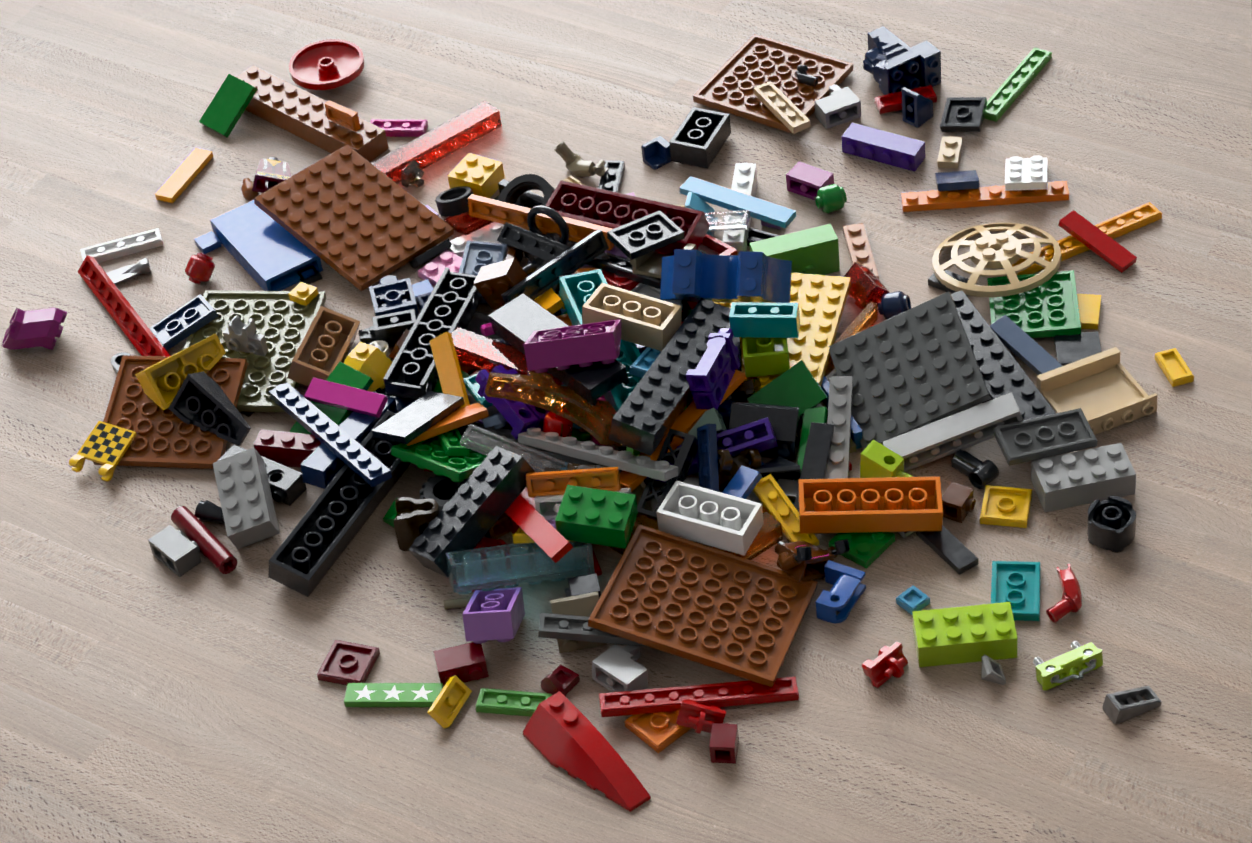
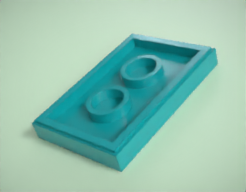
M992 561L991 604L1010 602L1014 621H1040V562Z

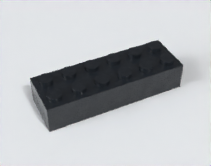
M496 446L488 453L479 467L473 471L468 480L459 487L451 500L444 505L437 517L430 521L428 527L414 540L408 550L424 567L450 578L526 488V474L535 473L534 469L523 456Z

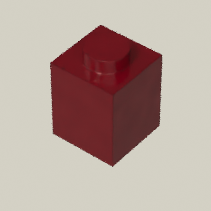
M712 723L709 744L711 763L736 764L739 745L738 725Z

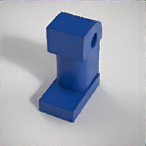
M828 560L824 566L825 583L831 584L833 587L830 592L823 590L816 600V616L818 619L837 624L847 619L856 602L865 591L866 585L861 584L865 577V572Z

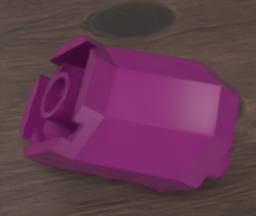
M16 307L1 346L9 350L44 347L53 350L57 341L55 337L59 338L64 327L61 326V323H64L68 312L57 307L22 310Z

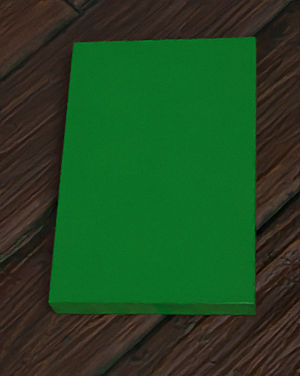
M228 74L199 120V123L228 138L258 89Z
M801 360L751 395L747 400L749 403L799 407L801 417L804 415L805 409L814 408L828 397L808 367Z

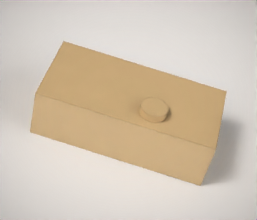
M601 283L582 306V324L621 319L622 340L662 351L681 326L682 306Z

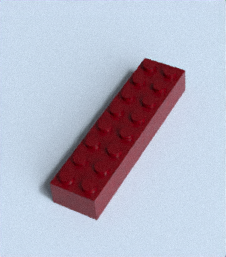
M560 180L545 205L554 209L563 217L612 229L661 211L684 231V239L655 250L674 255V249H683L688 243L696 244V250H698L710 228L703 211Z

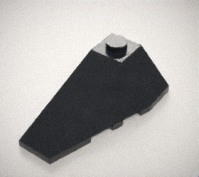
M205 372L188 374L168 408L184 423L198 426L201 430L214 433L217 437L238 446L242 445L251 429L220 386Z

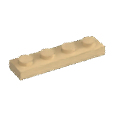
M771 81L754 88V95L793 134L811 127L810 120Z

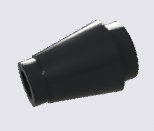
M201 500L198 503L195 516L201 522L225 525L221 507L209 500Z

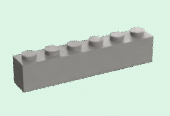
M1011 392L884 441L883 445L903 457L905 472L955 453L960 449L963 450L994 438L993 427L1023 421Z

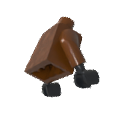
M848 539L835 541V548L830 547L825 550L806 541L791 543L779 541L775 546V553L779 555L777 567L798 582L825 578L824 566L827 561H833L838 555L850 550Z

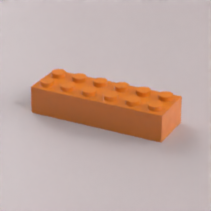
M940 476L798 479L800 534L942 531L943 505Z

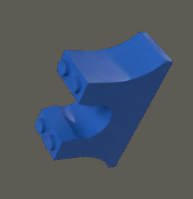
M674 249L673 256L662 257L660 300L699 302L703 298L716 303H790L792 261L768 257L763 252L740 251L738 255L725 256L704 254L699 250Z

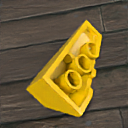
M213 334L135 375L145 394L162 410H165L171 405L188 374L207 373L226 352L217 334Z
M359 342L349 353L344 364L371 377L374 382L367 391L374 392L378 388H385L383 378L390 368L392 361L377 347Z

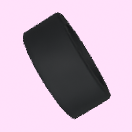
M459 186L440 193L435 199L439 214L445 217H452L468 212V197L473 194L472 189L467 186Z

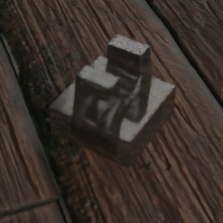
M412 160L401 171L402 186L409 188L413 185L420 188L424 184V180L420 179L424 175V171L420 169L419 162Z

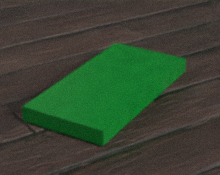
M340 361L326 379V381L366 391L374 382L371 377ZM311 401L313 405L338 426L352 413L350 410ZM297 421L290 429V432L311 434Z

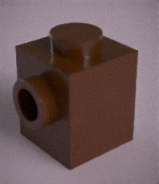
M952 482L942 496L943 517L962 523L967 514L974 510L976 500L973 499V488Z

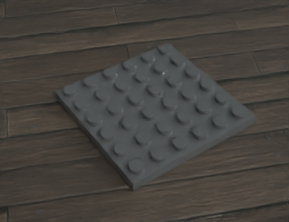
M949 291L828 346L830 347L829 352L837 375L853 377L851 415L862 430L863 438L860 442L863 450L872 440L883 445L884 441L949 417L991 399Z

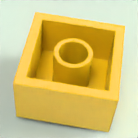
M468 153L448 175L450 189L467 186L472 189L473 195L491 198L499 189L498 183L505 179L502 162Z

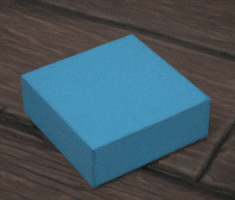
M913 585L896 597V604L912 615V611H920L929 605L930 597Z

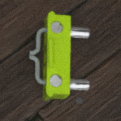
M1074 641L1071 643L1073 650L1044 662L1040 657L1034 658L1033 663L1036 665L1037 681L1042 685L1043 690H1049L1072 679H1083V674L1103 665L1102 649H1098L1092 642L1082 646L1078 641Z

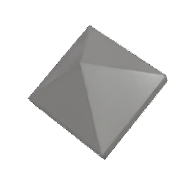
M986 655L982 656L981 679L1001 685L1006 684L1001 664Z

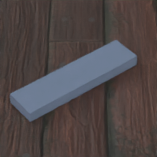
M1006 315L990 325L1001 342L1037 375L1062 367L1055 358Z

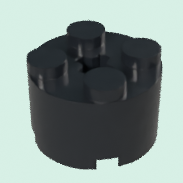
M1108 496L1107 500L1100 501L1099 498L1091 503L1088 508L1087 535L1090 544L1120 553L1133 542L1136 531V511H1134L1133 505L1128 500L1117 496Z

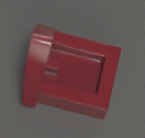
M560 664L552 673L542 679L541 689L552 695L560 691L566 697L580 682L579 674Z

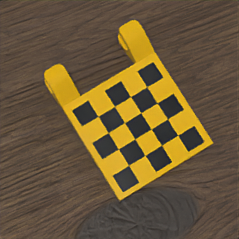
M98 421L78 453L69 460V465L73 466L72 471L80 472L85 459L103 464L98 473L102 475L101 479L103 481L109 482L113 477L116 466L136 437V432Z

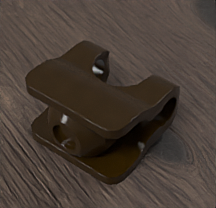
M728 449L717 450L719 492L724 491L742 465L753 470L762 465V458L758 449H745L734 457H731Z
M401 497L395 500L397 515L394 518V528L400 550L409 551L408 549L414 540L428 527L429 522L439 514V505L433 499Z

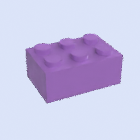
M522 587L475 590L463 612L466 642L473 641L476 644H481L488 640L508 642L514 639L525 615Z

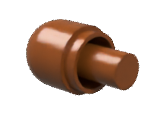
M244 178L241 188L242 194L246 200L252 201L259 195V192L252 191L253 182L249 178Z

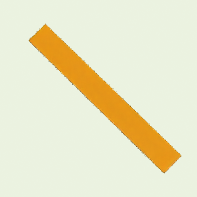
M1149 202L1095 226L1112 239H1115L1162 219V213ZM1072 235L1057 241L1061 250V261L1089 250L1088 247ZM1052 245L1042 247L1040 258L1051 262L1054 256V247ZM1020 258L1016 263L1012 264V267L1025 262L1027 259ZM1034 263L1027 269L1016 273V275L1033 274L1045 268Z

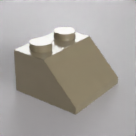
M598 592L550 600L552 613L590 617L599 600ZM557 639L559 653L607 645V643Z

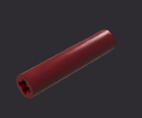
M180 506L173 511L171 515L172 522L190 541L197 543L200 551L222 574L231 573L236 568L237 559L186 506Z

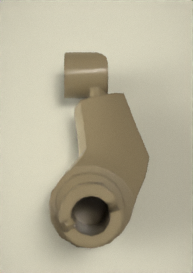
M564 141L559 143L554 149L565 161V167L577 177L594 176L595 173L598 176H603L609 169L604 167L606 162L600 160L597 165L592 161H584L579 154H574Z

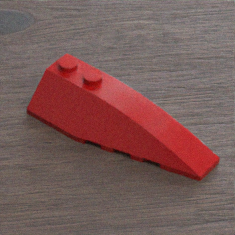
M560 691L539 703L522 733L551 765L556 768H563L571 777L575 779L578 777L586 782L588 787L593 790L598 789L605 794L606 798L630 812L651 799L650 794L611 744Z

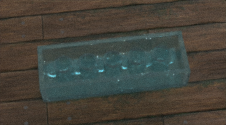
M570 541L569 543L573 548L557 563L536 543H514L446 553L448 580L454 593L458 592L461 595L470 594L472 590L477 589L492 591L496 589L495 587L499 586L514 588L518 587L520 583L527 582L530 585L542 583V580L563 581L566 579L565 577H577L595 573L593 548L591 543Z

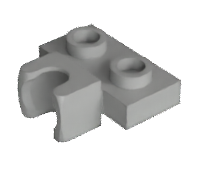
M236 315L230 321L228 328L223 332L227 349L265 356L268 352L265 336L255 333L257 329L254 320L250 318L248 325H246Z

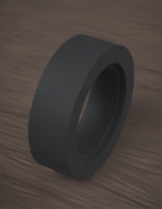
M525 174L510 181L500 193L498 201L515 204L516 200L523 193L529 190H540L544 195L543 206H545L555 189L541 176Z

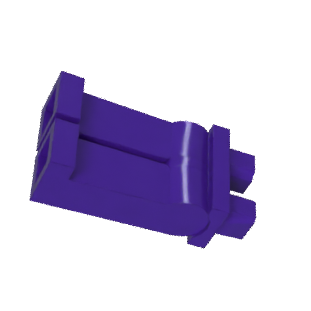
M721 328L718 333L709 334L708 348L696 369H689L686 373L696 409L715 408L717 410L733 378L735 369L740 367L738 347L734 345L732 339L734 334L730 328Z
M498 365L492 369L490 374L486 369L480 370L475 378V381L480 385L477 393L484 397L487 402L492 403L512 426L511 434L515 439H518V434L527 431L528 428H540L543 431L545 415L548 412H552V410L517 376L518 372L515 369L506 370L502 365Z

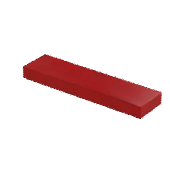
M1071 211L1059 220L1058 226L1121 273L1136 262L1137 257L1076 211Z

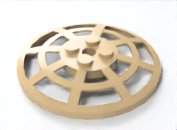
M987 223L966 228L945 239L934 252L932 258L933 271L936 278L943 285L956 292L962 290L966 295L977 297L1010 296L1029 291L1048 281L1060 267L1061 250L1058 242L1050 234L1039 228L1019 223ZM998 230L1006 231L1005 233L991 234L989 232ZM1020 233L1028 237V239H1017L1013 235ZM1031 233H1033V234H1035V235H1038V236H1040V237H1042V238H1036V237H1035L1034 235H1032ZM977 234L982 236L975 241H967V239ZM1034 244L1033 254L1022 251L1021 245ZM1041 244H1048L1054 247V256L1051 262L1040 258ZM960 246L970 247V252L960 256L957 253ZM952 247L951 260L940 265L939 255L945 248ZM971 258L977 266L975 268L963 263V261ZM1020 258L1027 259L1025 262L1012 267V264L1016 263ZM1034 263L1045 268L1037 275L1020 282L1016 273L1027 269ZM956 265L960 270L971 274L968 282L965 283L952 278L944 271ZM985 268H1003L1002 270H984ZM1007 275L1010 284L999 286L976 285L980 276L1000 277Z

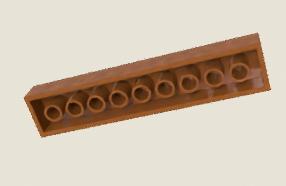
M254 65L236 76L258 89L245 109L246 111L329 153H333L341 147L348 145L367 161L371 162L389 149L384 129L360 117L358 118L361 128L357 132L330 121L327 118L325 109L327 101Z

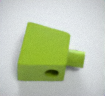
M872 440L861 453L860 478L913 477L904 472L903 457L875 440Z

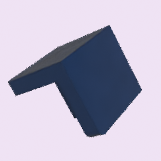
M658 136L641 146L643 162L653 170L672 162L669 142L662 136Z

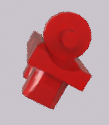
M896 642L891 647L883 646L875 660L867 659L862 664L864 674L870 677L874 687L879 688L892 676L900 678L904 675L903 667L908 664V661L902 652L903 646L901 643Z
M682 699L676 724L695 729V733L698 734L701 731L711 733L712 723L722 724L726 711L713 705L706 706L694 700Z

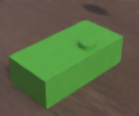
M831 224L749 243L751 252H763L768 257L792 261V273L826 275L840 271L838 237Z

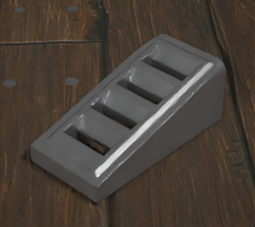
M1149 686L1106 694L1103 711L1114 724H1117L1161 706L1162 701Z

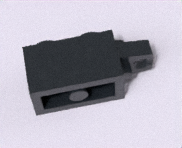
M414 309L372 317L374 326L359 330L360 342L370 344L373 341L383 340L388 343L389 348L394 347L406 329L410 331L416 321Z

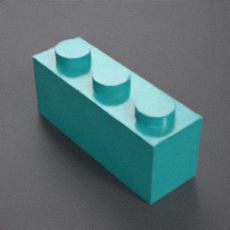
M732 302L729 321L730 329H732L734 334L733 337L798 338L800 329L799 303Z

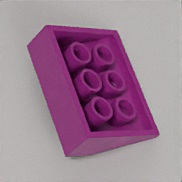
M621 319L534 331L523 344L528 371L535 370V373H542L548 371V368L557 367V370H565L570 368V365L579 364V367L591 366L592 362L601 361V364L615 362V359L620 355Z

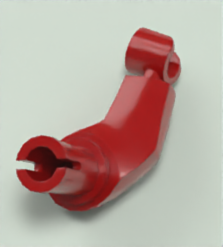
M1067 564L1068 568L1064 570L1056 567L1063 596L1061 601L1046 610L1050 620L1055 623L1070 612L1077 613L1082 607L1080 586L1070 564Z

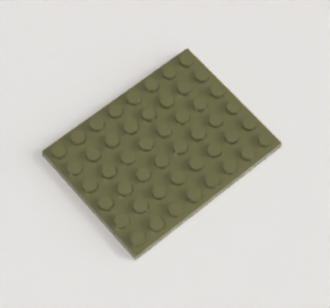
M205 290L203 297L217 312L218 317L188 336L184 349L213 334H217L226 352L222 358L246 359L248 363L236 409L240 412H285L270 398L268 391L287 382L296 390L298 389L299 383L287 378L291 362L320 306L324 307L326 301L325 292L318 291L319 294L307 306L290 301L288 294L291 291ZM236 315L246 325H248L250 318L254 320L257 329L255 333L265 336L268 352L265 356L227 349L223 332L228 328L230 321Z

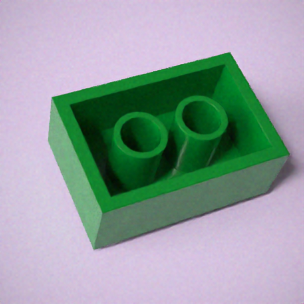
M567 485L555 519L556 530L566 540L626 549L638 514L636 495Z

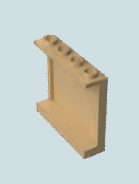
M1117 347L1037 375V389L1056 413L1081 408L1094 435L1157 412L1158 395L1155 393L1148 396L1120 363L1121 352Z

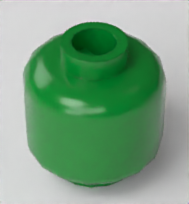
M831 184L818 189L817 197H815L817 208L822 209L825 213L840 210L844 207L845 202H847L843 187H839L837 184Z

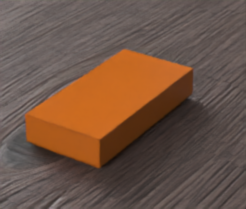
M330 100L325 103L328 120L355 132L361 128L357 112Z

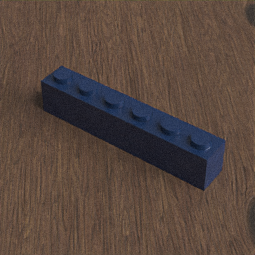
M386 396L388 400L379 418L353 411L339 427L361 444L387 410L397 414L396 398ZM321 444L301 464L303 482L326 489L345 463L325 445Z

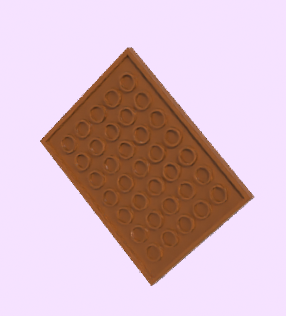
M348 145L341 147L254 198L256 206L360 291L365 290L381 278L454 235V228Z
M639 524L590 615L588 626L773 687L815 594L818 582L813 580L798 582L782 570Z

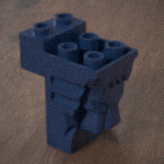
M884 26L867 33L868 51L865 53V59L863 60V69L873 74L884 95L901 92L904 87L911 90L930 85L934 87L941 83V51L926 40L913 47H909Z

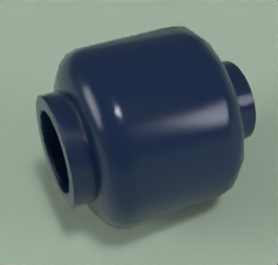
M902 291L886 293L882 296L881 302H878L879 313L884 315L885 319L892 318L911 309L910 298Z

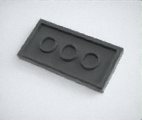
M1081 408L993 427V434L1009 466L1097 447L1098 442Z

